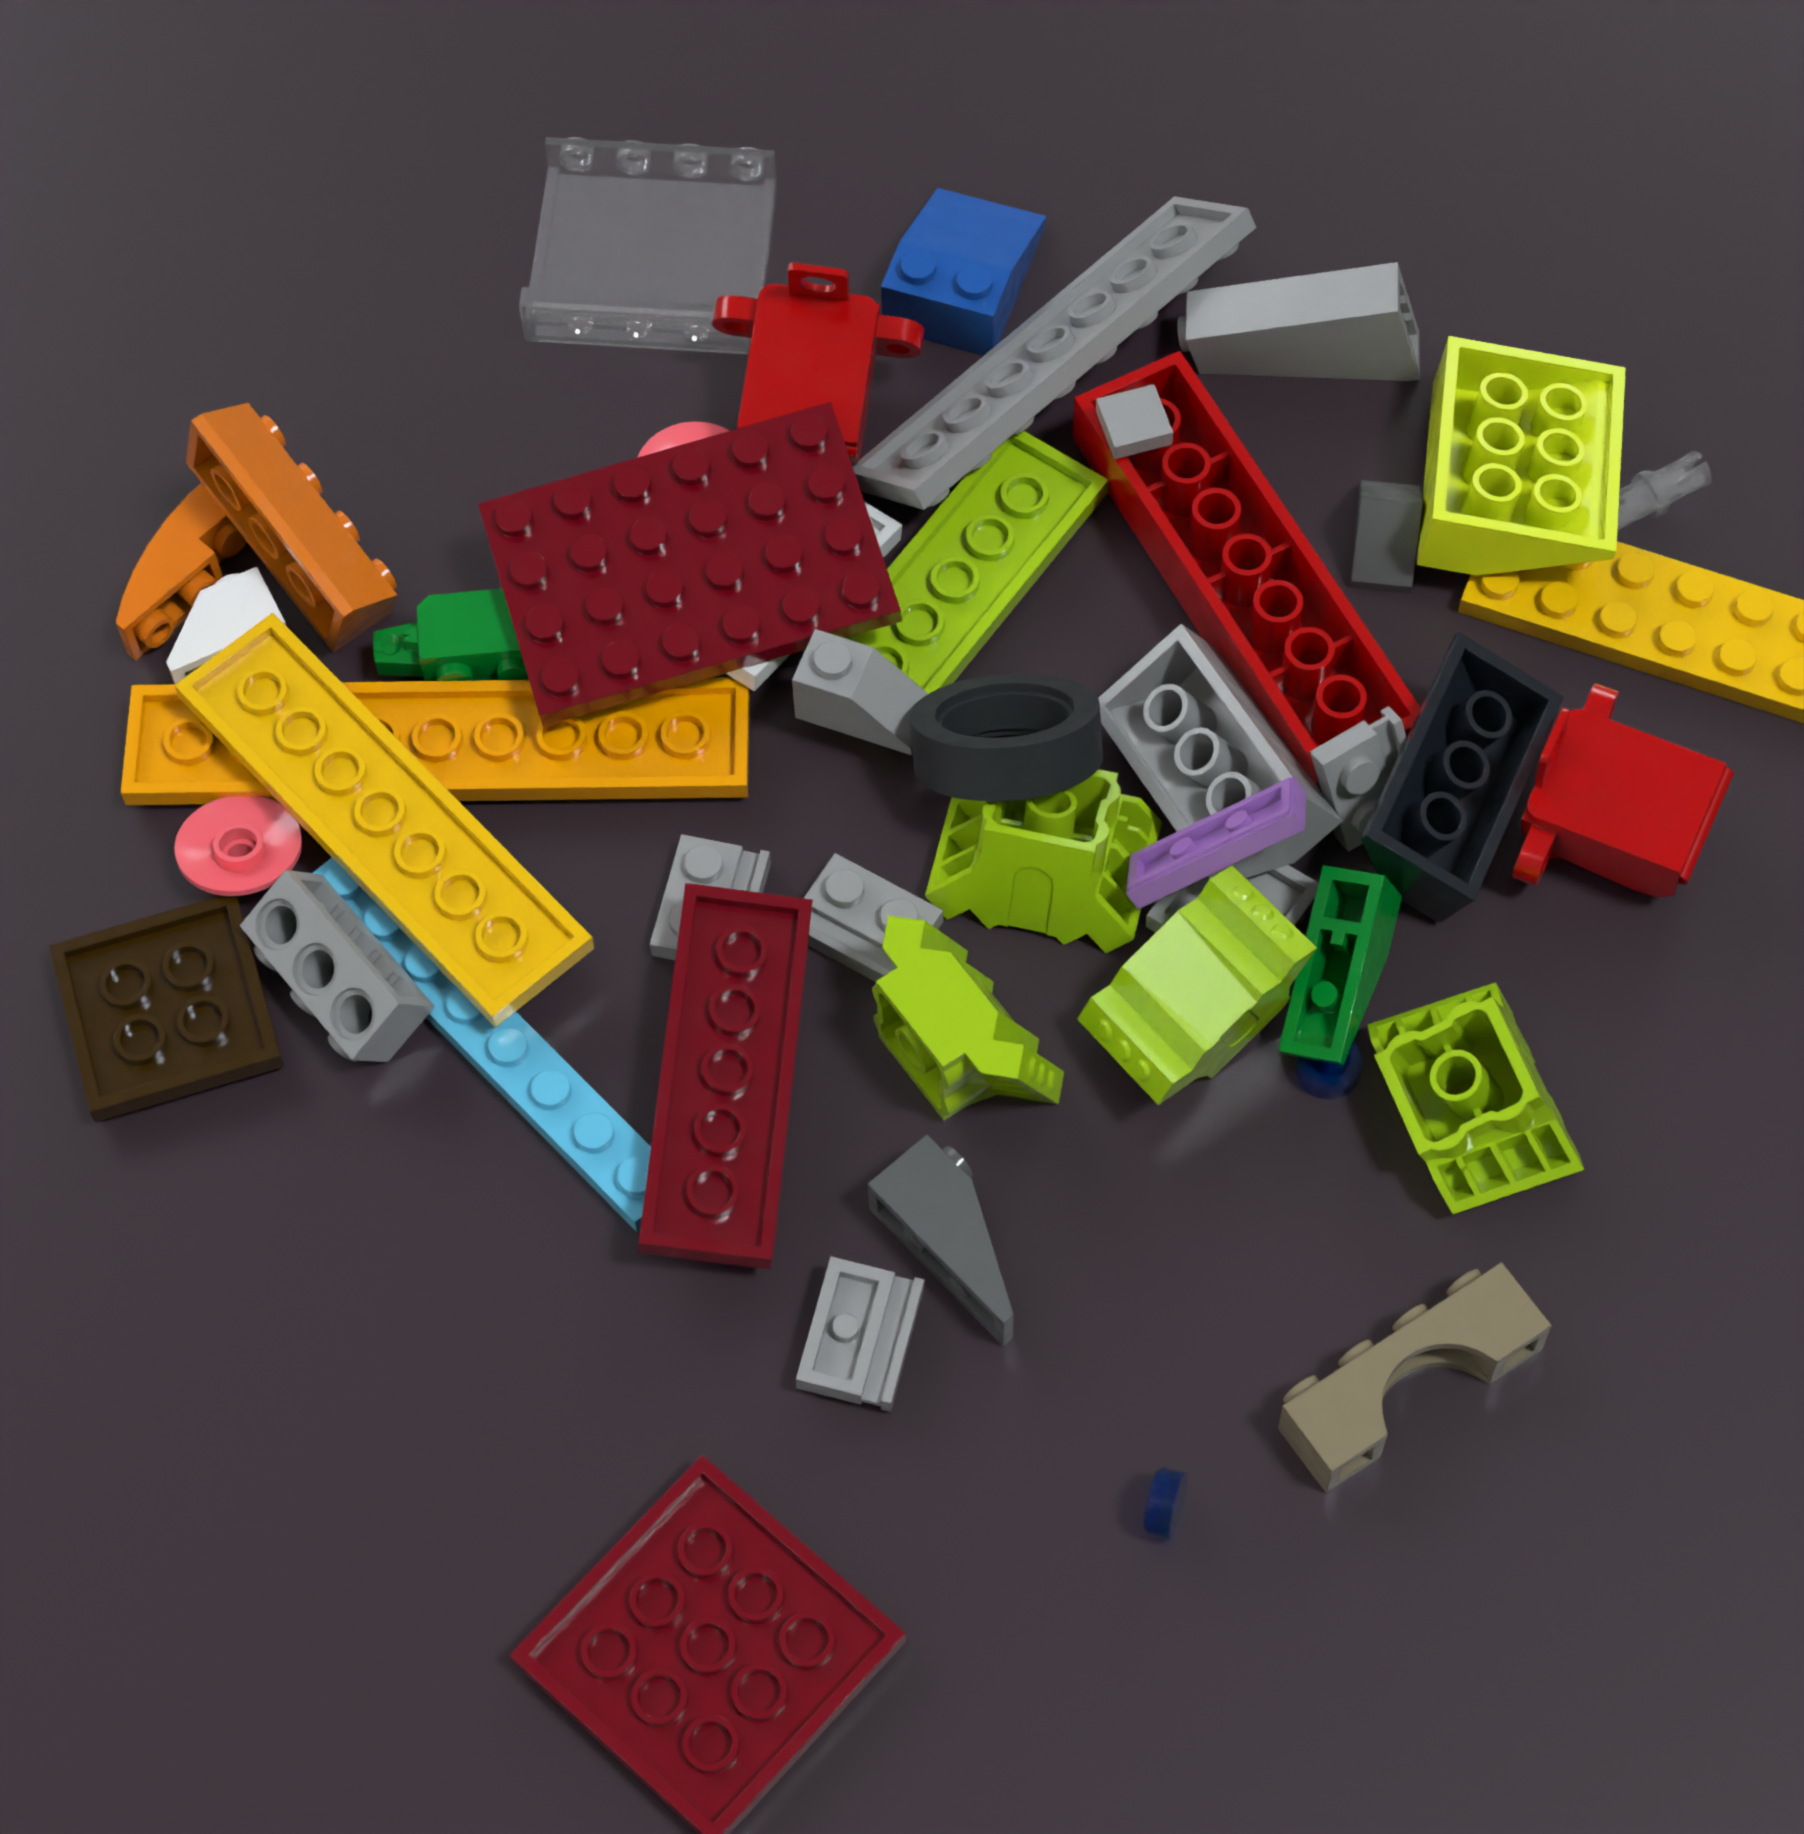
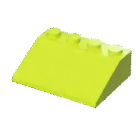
M1448 336L1432 387L1417 565L1479 576L1613 559L1617 548L1626 368Z

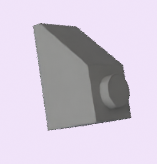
M815 629L792 679L795 718L912 755L910 713L914 705L924 696L928 695V693L874 647Z

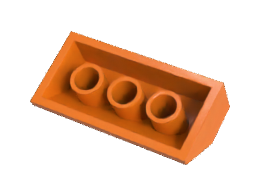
M249 403L198 415L191 420L186 464L333 653L390 615L397 598V594L394 591L397 589V584L393 575L381 560L375 558L371 561L357 543L360 541V536L351 520L340 510L334 513L320 496L323 493V489L313 471L305 463L296 465L283 448L286 446L285 438L275 422L267 415L260 418Z

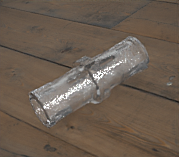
M1690 451L1684 457L1654 472L1643 470L1635 474L1631 484L1619 490L1617 531L1648 515L1651 518H1657L1668 511L1667 509L1671 503L1700 488L1709 486L1712 476L1707 462L1705 461L1695 468L1693 466L1703 456L1696 451Z

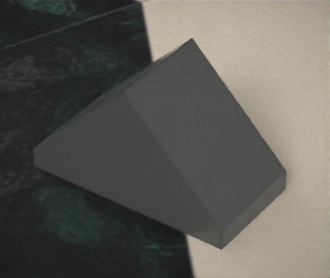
M1360 481L1350 588L1411 594L1423 505L1421 486Z

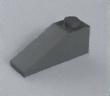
M926 1134L868 1183L869 1209L1002 1346H1005L1013 1339L1014 1314L971 1179L973 1176L972 1171L964 1158L955 1149L946 1146L942 1150Z

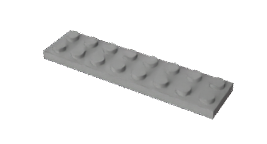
M1174 196L870 450L858 463H855L853 469L861 492L923 510L941 502L949 494L951 486L969 471L986 464L990 460L992 452L1010 436L1027 429L1033 423L1034 416L1054 399L1061 398L1072 391L1076 385V380L1095 364L1102 363L1112 357L1117 351V346L1135 330L1152 323L1157 318L1158 311L1175 296L1192 289L1197 284L1198 277L1215 262L1232 255L1238 249V243L1257 228L1249 209Z

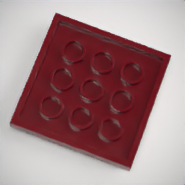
M702 1454L509 1656L517 1668L697 1834H730L906 1642V1633Z

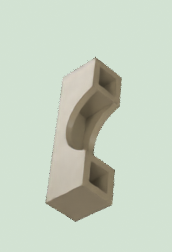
M1502 1262L1483 1275L1479 1269H1474L1464 1274L1448 1288L1446 1292L1448 1298L1431 1309H1428L1425 1304L1412 1308L1393 1325V1334L1376 1345L1371 1340H1365L1357 1344L1339 1360L1338 1365L1340 1368L1321 1381L1315 1375L1310 1376L1295 1385L1284 1396L1283 1401L1285 1404L1282 1406L1278 1430L1325 1493L1381 1457L1388 1435L1383 1418L1382 1400L1390 1388L1403 1377L1426 1368L1445 1367L1464 1371L1490 1385L1543 1349L1552 1325Z

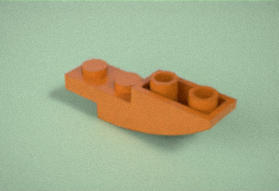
M202 483L184 498L148 543L132 572L122 596L115 623L127 654L135 661L151 648H157L169 639L174 629L188 617L200 590L214 585L223 578L219 563L225 558L236 555L247 542Z

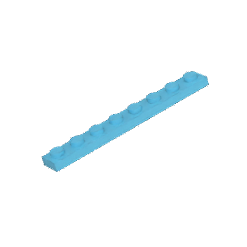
M333 858L315 870L313 874H321L326 878L435 1006L426 1019L636 1232L640 1231L651 1146L517 1012L513 1013L495 1028Z

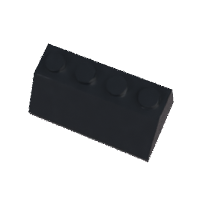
M1458 632L1452 638L1361 837V841L1377 873L1386 876L1402 895L1401 900L1438 923L1443 922L1475 901L1564 696L1461 632Z

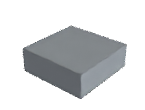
M1154 384L1096 399L1095 411L1114 460L1172 445L1173 430Z

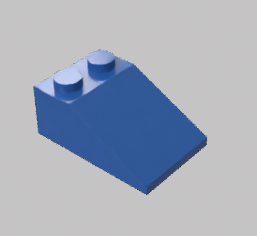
M937 188L897 246L881 285L882 315L901 317L918 322L924 327L923 340L984 356L1000 342L1045 228L1047 216Z

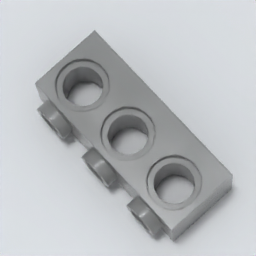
M285 870L240 925L242 930L255 944L253 951L257 958L283 977L292 988L290 995L293 1001L302 1010L318 1019L329 1032L328 1041L337 1053L348 1060L389 1062L435 1007L321 874ZM333 964H334V975H333V978H332V973H331V972H332V966H333ZM372 1008V1020L369 1023V1012Z

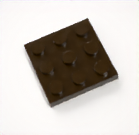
M238 896L214 897L49 945L89 1112L95 1122L285 1067L251 941L240 927L244 921V916Z

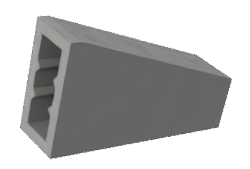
M1398 262L1187 291L1186 316L1178 318L1180 347L1183 352H1191L1199 374L1388 381L1420 380L1419 329Z

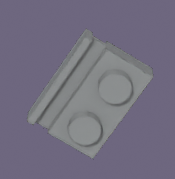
M1389 706L1381 710L1382 718L1368 725L1365 721H1362L1310 751L1322 794L1342 820L1333 829L1335 838L1348 852L1363 844L1361 841L1363 832L1407 739L1402 719Z
M681 834L650 942L651 955L675 960L685 883L763 893L771 865L770 851L760 850V854L743 851V847L740 845Z
M834 853L804 897L805 899H813L808 946L875 982L896 969L882 948L888 915L925 920L937 929L943 923L942 909Z
M830 1257L796 1376V1389L860 1405L862 1402L881 1406V1410L891 1412L923 1295L925 1279L915 1277L914 1280L895 1276V1272Z

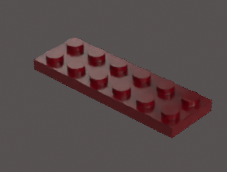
M685 883L637 1253L763 1269L771 1268L813 899Z

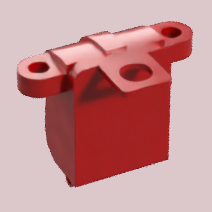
M789 263L787 271L789 286L768 284L761 288L758 298L735 295L718 297L715 300L712 326L724 334L751 338L737 429L831 402L851 463H858L863 446L876 355L895 358H914L919 356L922 349L924 327L910 319L880 315V304H876L872 298L864 295L850 294L849 272L840 268ZM804 278H823L834 284L817 285L804 280Z
M1595 683L1583 709L1570 711L1562 707L1538 763L1535 785L1521 819V832L1525 841L1517 858L1512 878L1537 887L1549 859L1562 858L1637 892L1657 898L1674 896L1679 884L1687 885L1734 772L1726 767L1727 763L1611 720L1620 692Z

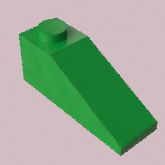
M1323 865L1306 937L1317 949L1295 979L1278 1049L1281 1054L1344 1065L1388 958L1402 895L1385 875Z

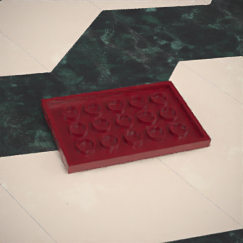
M831 402L478 503L543 726L806 650L815 629L847 638L902 622L901 609Z

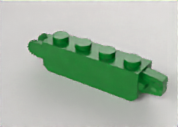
M502 588L428 595L417 606V622L381 629L373 633V654L378 675L424 677V681L529 680Z

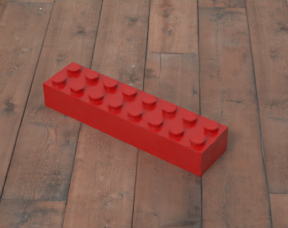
M1181 351L1074 397L1072 437L1093 471L1109 480L1108 494L1201 637L1218 650L1318 789L1321 791L1310 751L1362 721H1365L1368 725L1382 718L1381 710L1388 706L1402 719L1405 734L1408 737L1421 707ZM1154 384L1173 430L1172 445L1114 460L1095 411L1096 399Z

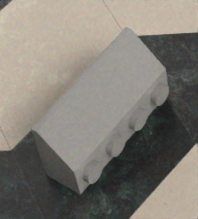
M1183 624L1175 628L1098 698L1101 724L1177 832L1289 777H1296L1306 791L1305 830L1232 864L1245 878L1295 863L1342 822L1218 650ZM1226 868L1209 875V879L1214 877L1221 871L1225 870Z

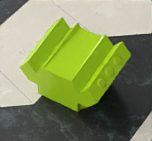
M1100 769L1090 778L1074 787L1037 798L990 802L951 797L925 897L934 906L943 910V916L947 920L970 909L988 929L997 925L1027 929L1056 937L1063 945L1088 934L1106 954L1134 940L1141 908L1137 909L1126 894L1129 856L1158 841L1162 821L1141 798L1120 794L1121 789L1117 783L1118 773Z
M1231 865L1210 878L1199 896L1179 909L1120 968L1111 984L1089 999L1077 1020L1157 1105H1160L1195 1079L1205 1076L1212 1079L1290 1002V986L1317 947Z
M888 915L882 948L896 969L878 979L876 985L872 987L878 1012L873 1017L881 1041L941 1118L945 1121L966 1106L995 1095L1059 1105L1065 1071L1037 1054L1039 1038L1015 1023L992 994L994 982L966 963L968 950L925 920Z
M1496 982L1367 1024L1370 1040L1377 1053L1374 1057L1419 1156L1426 1162L1433 1180L1452 1214L1584 1170L1580 1154L1566 1131L1562 1116L1553 1098L1545 1088L1534 1064L1535 1060L1530 1048L1516 1025L1513 1012Z

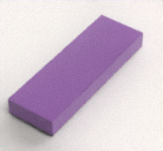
M1295 776L1289 777L1130 854L1127 896L1137 909H1140L1305 830L1306 791Z

